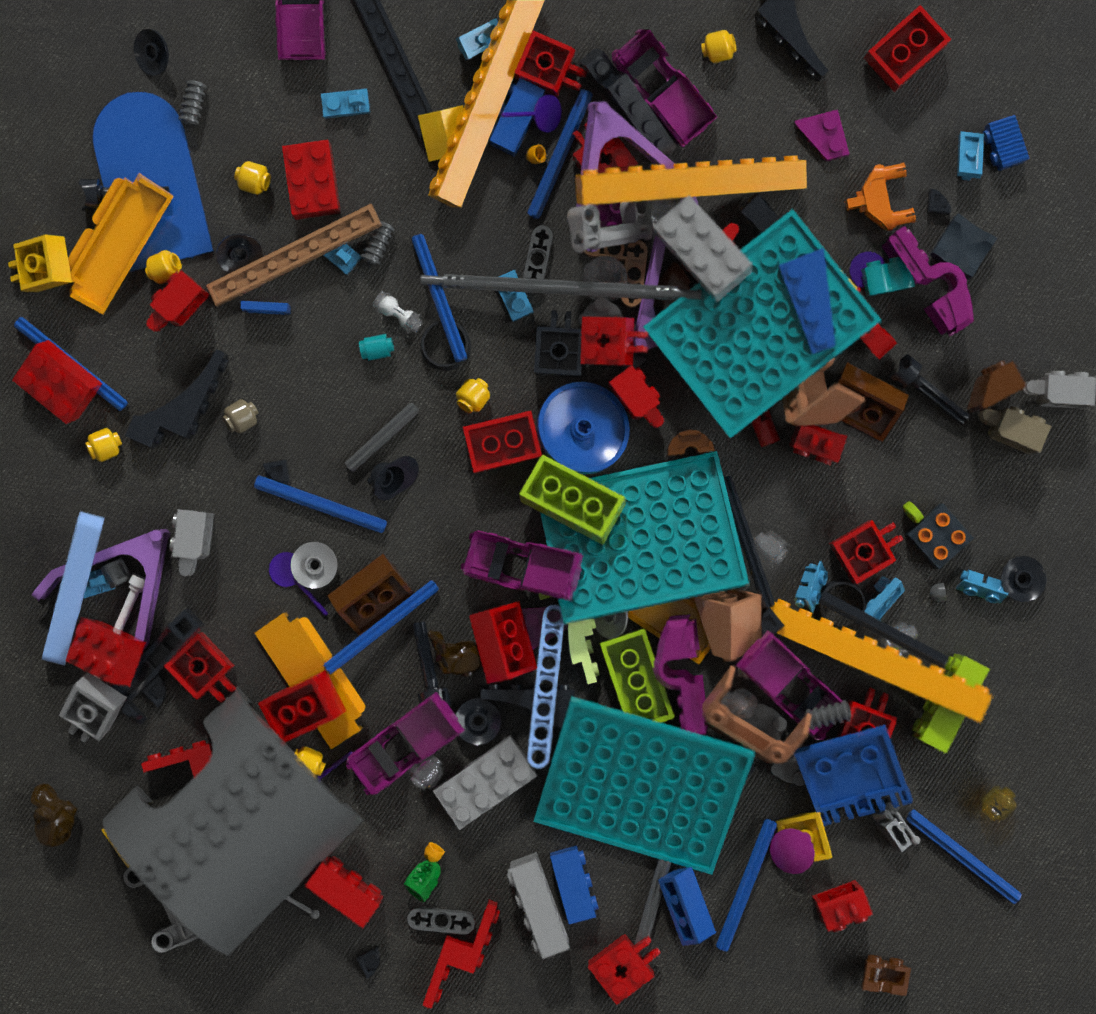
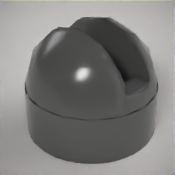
M944 583L933 585L930 589V597L937 602L947 601Z

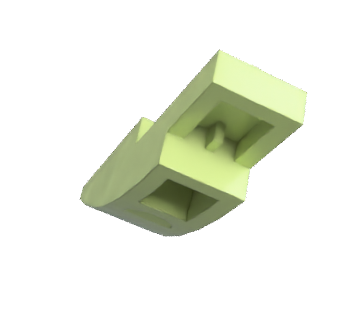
M594 619L568 624V640L572 664L582 662L588 684L597 682L595 676L600 675L597 663H592L589 655L594 653L590 639L585 640V636L592 635V629L596 628Z

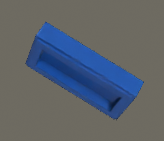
M241 301V309L245 313L290 314L291 306L288 303Z

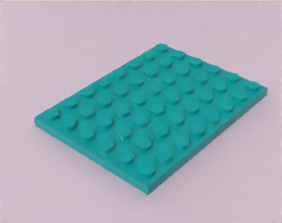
M793 209L740 250L751 262L753 272L718 302L698 283L690 290H701V299L680 297L643 326L729 438H732L881 322L878 315L824 249L835 347L812 355L778 266L820 250L823 246Z
M717 451L589 478L625 497V507L603 545L540 512L547 546L583 555L582 569L572 601L558 598L564 625L749 586Z
M572 697L533 822L657 859H663L664 861L684 867H692L694 870L712 875L753 761L754 751Z

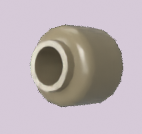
M240 399L224 409L222 419L230 432L235 431L241 434L256 425L258 410L252 402L247 403L245 400Z

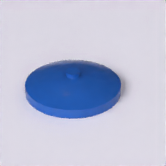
M574 382L561 386L546 399L538 414L537 435L545 454L550 459L579 474H594L610 467L622 455L629 439V420L623 405L614 394L597 384Z

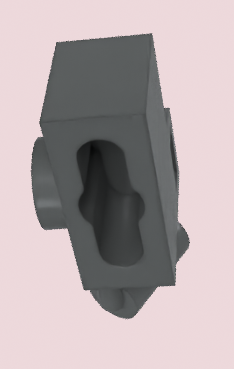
M889 809L884 811L878 810L872 814L875 820L873 822L894 849L903 852L912 844L905 833L907 830L905 824L900 819L894 818Z

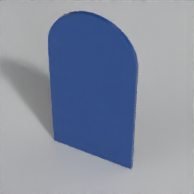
M128 92L112 100L99 114L93 130V144L104 187H110L116 178L124 179L125 177L134 182L140 173L158 186H169L170 193L174 196L129 272L145 269L147 259L163 250L175 253L180 260L214 252L183 124L178 120V113L167 101L146 92Z

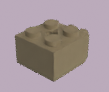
M1013 406L1010 409L1005 408L999 411L988 408L980 411L978 416L982 423L990 426L988 431L990 439L1028 455L1041 452L1051 429L1050 425L1045 424V419L1034 415L1032 418L1023 415L1024 411Z

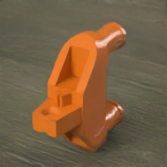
M901 163L886 167L881 164L875 165L861 191L856 192L857 197L846 199V210L859 208L860 213H864L874 223L887 231L893 230L897 225L915 223L916 216L913 215L915 213L913 208L896 212L891 210L886 188V180L906 177V170H903L905 164Z

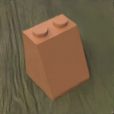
M731 589L695 597V603L714 656L721 657L727 662L736 661L737 658L743 656L758 638H762L760 594L740 589Z

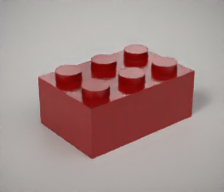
M920 5L867 52L864 59L885 83L896 92L942 51L952 39Z
M329 140L282 146L291 212L294 219L340 214L341 209L335 167Z
M50 340L34 346L12 379V381L65 424L79 419L102 385L99 380Z
M531 411L463 427L475 474L537 459L542 456Z
M520 602L469 615L487 684L507 680L537 669Z
M81 617L65 661L109 683L130 687L146 642L103 621Z
M326 670L278 691L258 703L269 726L284 742L335 720L346 712Z
M328 856L305 886L363 928L382 901L381 890L371 883L367 885L363 882V877L356 871L351 870L349 872L343 867L344 863L335 856L331 858Z

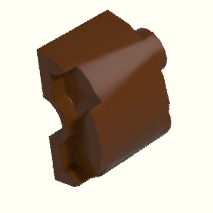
M687 430L680 432L670 441L666 457L683 455L686 448H693L696 454L710 453L715 450L712 441L705 434L697 430Z
M869 954L865 963L861 989L907 996L911 968L903 965L904 960L890 957L889 961L882 960L880 956Z

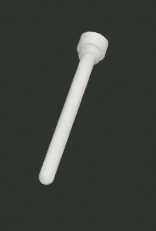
M132 573L129 580V588L131 590L114 626L121 631L125 627L139 593H142L144 589L145 577Z

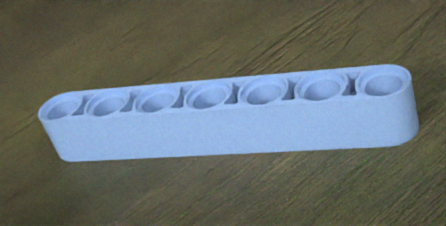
M80 512L42 655V660L64 666L66 664L65 660L72 643L104 522L103 517Z
M557 605L548 606L543 614L528 749V761L535 768L544 767L548 763L564 625L561 608ZM552 610L558 611L561 615L560 620L554 623L550 622L547 618V614ZM555 634L558 637L557 644L554 646L547 645L544 641L546 635ZM546 657H552L556 664L552 669H545L542 666V660ZM544 680H549L553 684V689L549 693H544L539 688L540 683ZM542 703L549 705L551 710L546 717H542L537 713V707ZM544 727L547 729V738L537 740L534 736L536 728ZM542 751L545 754V761L541 764H535L531 758L533 752Z

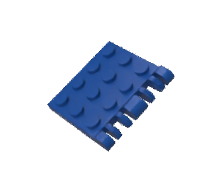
M885 725L798 748L794 751L816 812H820L824 826L832 824L828 810H830L835 823L841 821V816L837 809L840 807H844L849 820L854 819L851 804H854L859 817L875 813L872 801L874 798L880 811L885 810L886 805L882 796L886 795L890 796L894 808L900 807L897 792L903 805L913 803L909 787L906 784Z

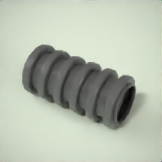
M189 80L186 81L188 88L184 90L186 95H183V99L185 101L181 104L183 109L180 110V113L182 115L178 117V120L181 123L196 126L199 125L197 119L201 117L199 111H202L201 104L204 103L202 97H205L204 90L207 89V86L202 82Z
M380 221L382 226L373 230V234H370L369 237L371 239L366 243L368 246L364 248L365 253L361 254L362 260L376 266L380 265L379 259L383 258L382 252L386 251L385 245L389 244L388 239H391V232L395 230L393 226L383 221Z
M845 700L842 701V704L836 702L833 706L828 704L827 707L821 706L820 709L815 707L812 711L807 709L805 715L807 713L812 715L809 725L811 730H814L816 726L818 728H822V725L827 727L829 723L835 725L838 721L839 723H843L844 720L851 721L852 718L849 704Z

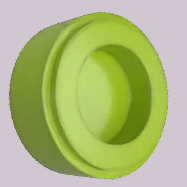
M908 501L902 506L905 514L914 523L918 524L924 519L922 513L912 502Z

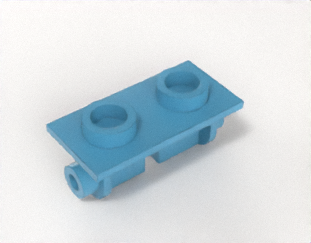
M819 561L818 566L811 563L805 568L801 583L808 586L799 585L794 598L796 606L803 608L804 605H807L811 613L814 612L816 604H819L822 587L828 580V572L825 570L822 561Z
M971 570L962 571L960 577L962 581L956 589L963 591L966 595H976L985 598L990 603H1001L1008 596V593L1004 591L1001 585V580L988 576L986 583H983V574Z

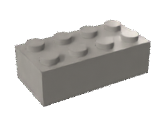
M690 196L686 197L653 226L655 235L716 302L753 272L751 262Z
M510 735L436 786L433 792L460 830L537 777V772Z
M537 852L511 861L510 869H508L507 873L511 886H516L517 888L515 897L519 908L525 909L524 922L527 930L533 931L532 943L536 954L541 953L544 959L568 950L569 938Z

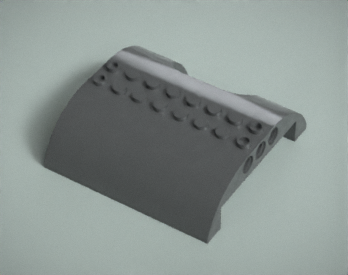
M236 687L233 693L230 692L225 697L226 699L222 703L220 702L203 719L205 728L210 734L213 743L211 759L205 768L171 802L160 808H152L150 805L153 801L139 786H136L103 818V826L107 836L132 870L189 930L205 943L227 956L364 821L349 804L341 803L251 707L253 702L238 687Z

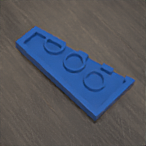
M824 248L778 266L812 355L835 347Z

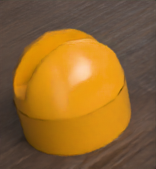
M540 144L531 146L526 152V158L532 164L543 163L546 160V151Z
M429 842L425 848L424 857L429 862H438L445 851L439 845Z

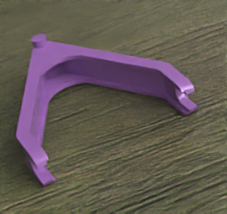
M606 102L589 103L580 175L583 174V170L598 169L600 150L607 141L614 137H623L653 164H664L665 169L673 168L675 163L611 109ZM686 197L680 198V201L682 202ZM691 197L698 204L697 198ZM591 248L586 249L588 252L591 251V253L597 251Z
M657 236L654 238L645 285H657L665 245ZM654 299L641 300L635 327L636 332H646L643 326L656 317L653 308ZM649 334L645 338L634 337V346L644 345L647 349L657 346Z
M167 529L153 530L152 532L95 553L92 564L93 566L126 554L138 559L143 565L146 578L135 634L136 638L146 642L143 651L150 641L166 548L170 537V532ZM66 565L55 568L48 573L32 593L36 600H45L63 579Z

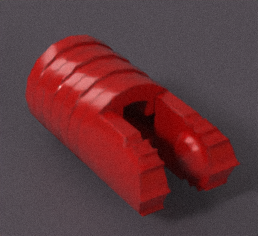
M769 409L751 422L761 448L780 441Z

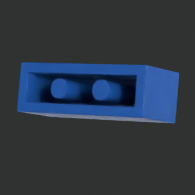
M522 78L519 79L517 84H512L508 92V96L511 97L507 105L503 103L498 115L500 119L497 125H494L490 134L489 142L491 146L515 157L534 116L502 117L501 114L506 112L534 111L539 98L545 95L544 89Z
M576 845L551 852L550 858L568 923L573 924L595 918V910H598L599 907L596 896L591 897L589 888L593 887L590 874L584 873L582 865L586 864L583 850L578 851Z
M692 867L675 869L658 879L682 946L699 944L716 933Z

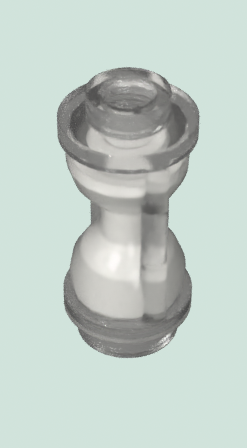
M381 291L372 304L376 308V312L384 316L396 317L399 320L400 326L408 334L412 331L416 333L423 324L421 314H417L412 310L404 311L401 309L396 298L389 292Z

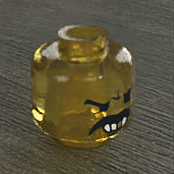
M994 786L982 798L983 807L981 809L993 821H1003L1016 809L1017 804L1014 800L1016 795L1006 786L1004 788Z

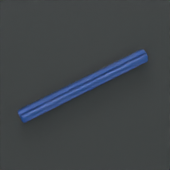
M580 90L527 213L533 218H540L574 140L572 133L579 129L592 98V93L588 90Z
M418 234L413 236L412 243L424 275L438 276L424 235ZM428 285L456 362L465 361L467 354L441 285Z
M23 317L17 319L14 327L32 342L38 344L50 340L99 380L102 385L97 394L118 411H122L127 406V400Z
M258 476L255 480L254 487L261 491L379 533H383L386 529L387 521L263 476Z
M429 581L323 665L325 670L329 674L335 672L439 590L436 583Z
M916 810L908 813L906 820L1004 898L1012 904H1016L1021 899L1022 894L924 816Z
M765 819L716 944V947L722 951L727 952L730 948L777 827V823L773 820Z

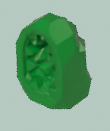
M428 860L423 861L407 877L404 886L419 901L425 902L438 884L437 880L441 873L439 864L429 862Z

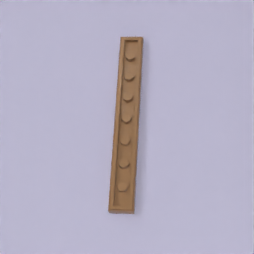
M369 204L206 286L215 306L219 307L381 227L382 224L373 205Z

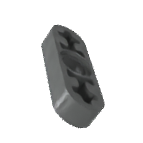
M538 226L532 232L523 278H532L533 271H528L529 267L537 271L543 270L542 274L537 272L536 279L545 278L553 239L552 231L547 226ZM541 231H545L546 236L549 237V239H544L542 246L547 248V251L540 248L533 249V245L537 247L539 245V238L535 236L536 234H541ZM535 253H540L544 256V262L540 266H536L531 262V257Z
M414 907L409 912L407 918L409 926L415 930L469 934L475 927V918L467 911ZM419 912L421 917L428 918V913H433L431 926L427 925L428 920H421L420 924H416V920L412 919V916H416V913ZM439 914H444L448 918V923L444 927H440L435 923V917ZM451 915L456 916L455 921H462L463 917H467V921L471 922V925H467L464 929L462 924L455 923L454 928H450L452 923Z

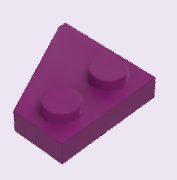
M838 110L794 121V126L806 136L807 141L818 150L820 156L826 162L849 155Z
M547 607L522 609L532 650L540 646L543 614ZM552 610L547 614V618L550 622L554 623L560 620L561 615L558 611ZM567 624L563 625V631L567 629ZM552 633L546 635L544 641L546 642L551 638L555 637L556 635Z

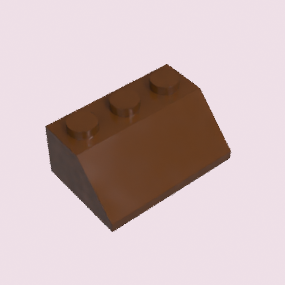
M1003 360L980 371L982 375L975 380L967 411L970 414L985 409L1026 387L1013 361L1005 363Z
M847 362L834 385L837 384L863 397L864 402L841 419V421L883 442L904 411L909 395Z
M382 554L331 592L328 598L337 613L360 636L413 595L414 592L394 565Z

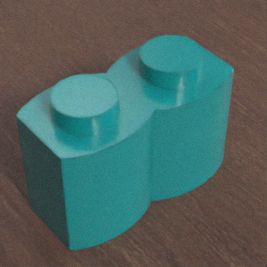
M901 257L890 258V263L881 264L880 260L866 263L867 267L861 269L866 297L915 287L913 275Z

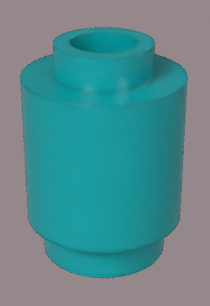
M387 334L366 337L363 341H359L362 359L370 361L390 357V352L394 351L392 337L388 338Z

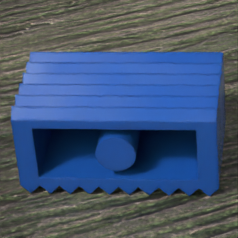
M1015 115L988 123L984 127V141L986 144H990L992 150L990 159L993 166H997L998 171L1029 160L1028 151L1026 150Z

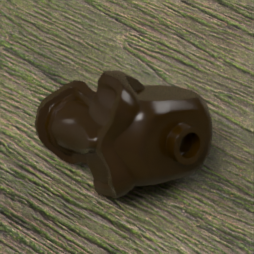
M433 630L428 632V637L435 651V662H438L442 674L471 676L475 673L474 671L482 667L476 642L462 640L456 644H445L441 632Z
M42 783L37 785L30 800L32 804L38 807L33 815L36 822V837L46 847L62 845L71 836V830L75 822L74 816L78 808L70 801L60 800L55 790L49 784Z

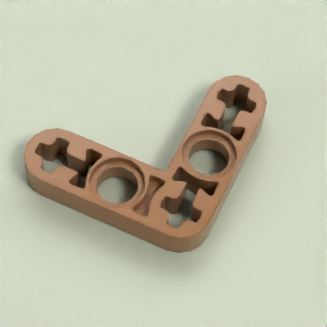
M638 240L635 243H628L627 249H634L635 245L640 246V250L644 253H640L639 257H634L633 252H627V257L622 256L625 249L624 244L620 245L621 250L616 255L610 254L607 247L604 248V254H600L601 248L592 253L587 250L582 252L588 257L625 261L623 284L644 285L648 252L644 242ZM631 268L640 270L641 277L638 280L633 281L628 277V271ZM621 297L622 303L628 308L637 307L642 300L638 298L633 303H629L628 298Z

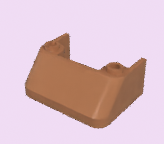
M835 357L782 398L787 422L795 426L837 423L864 402L863 397L837 384L827 391L824 371L834 363Z
M731 665L702 704L704 725L734 744L753 750L754 756L763 762H786L807 737L812 715L807 713L785 742L777 741L731 713L726 706L719 703L731 685L735 667Z

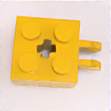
M43 235L13 244L16 260L10 261L8 266L9 268L17 269L18 274L10 278L11 282L20 283L21 291L40 292L72 283L64 236Z

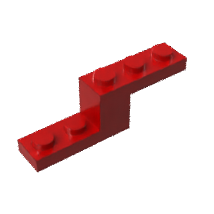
M206 740L192 743L193 748L184 750L183 746L169 750L170 754L161 756V753L147 756L148 760L141 763L143 772L189 760L193 777L195 778L210 761L213 743L206 744Z
M488 900L474 943L447 934L423 1006L431 1009L434 1002H439L442 994V989H439L441 980L446 981L450 971V967H447V964L473 974L476 967H481L484 959V954H481L483 945L488 946L492 936V932H489L491 923L496 924L500 910L496 909L497 902Z

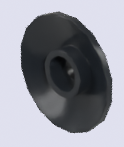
M151 28L141 30L134 41L135 59L145 73L151 76L160 75L166 70L169 62L167 44L158 31Z
M243 233L231 234L225 237L218 244L216 250L217 262L228 273H232L263 257L262 247L258 240L251 235ZM236 249H243L240 252L235 251Z
M1019 556L1011 559L1004 566L1001 574V585L1004 591L1008 593L1010 598L1019 602H1029L1038 598L1045 590L1047 583L1046 571L1042 564L1035 558L1028 556ZM1019 575L1024 577L1022 584L1018 581Z
M480 698L468 700L456 712L458 722L464 728V731L459 736L467 743L474 745L486 744L493 740L500 730V713L495 705L488 700ZM475 717L482 718L483 722L481 725L474 723Z

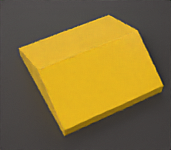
M463 105L418 115L429 161L439 160L445 155L448 147V138L454 133L456 118L462 112Z
M820 812L801 813L776 821L778 832L783 829L793 828L801 832H807L811 836V842L815 851L813 862L832 858Z

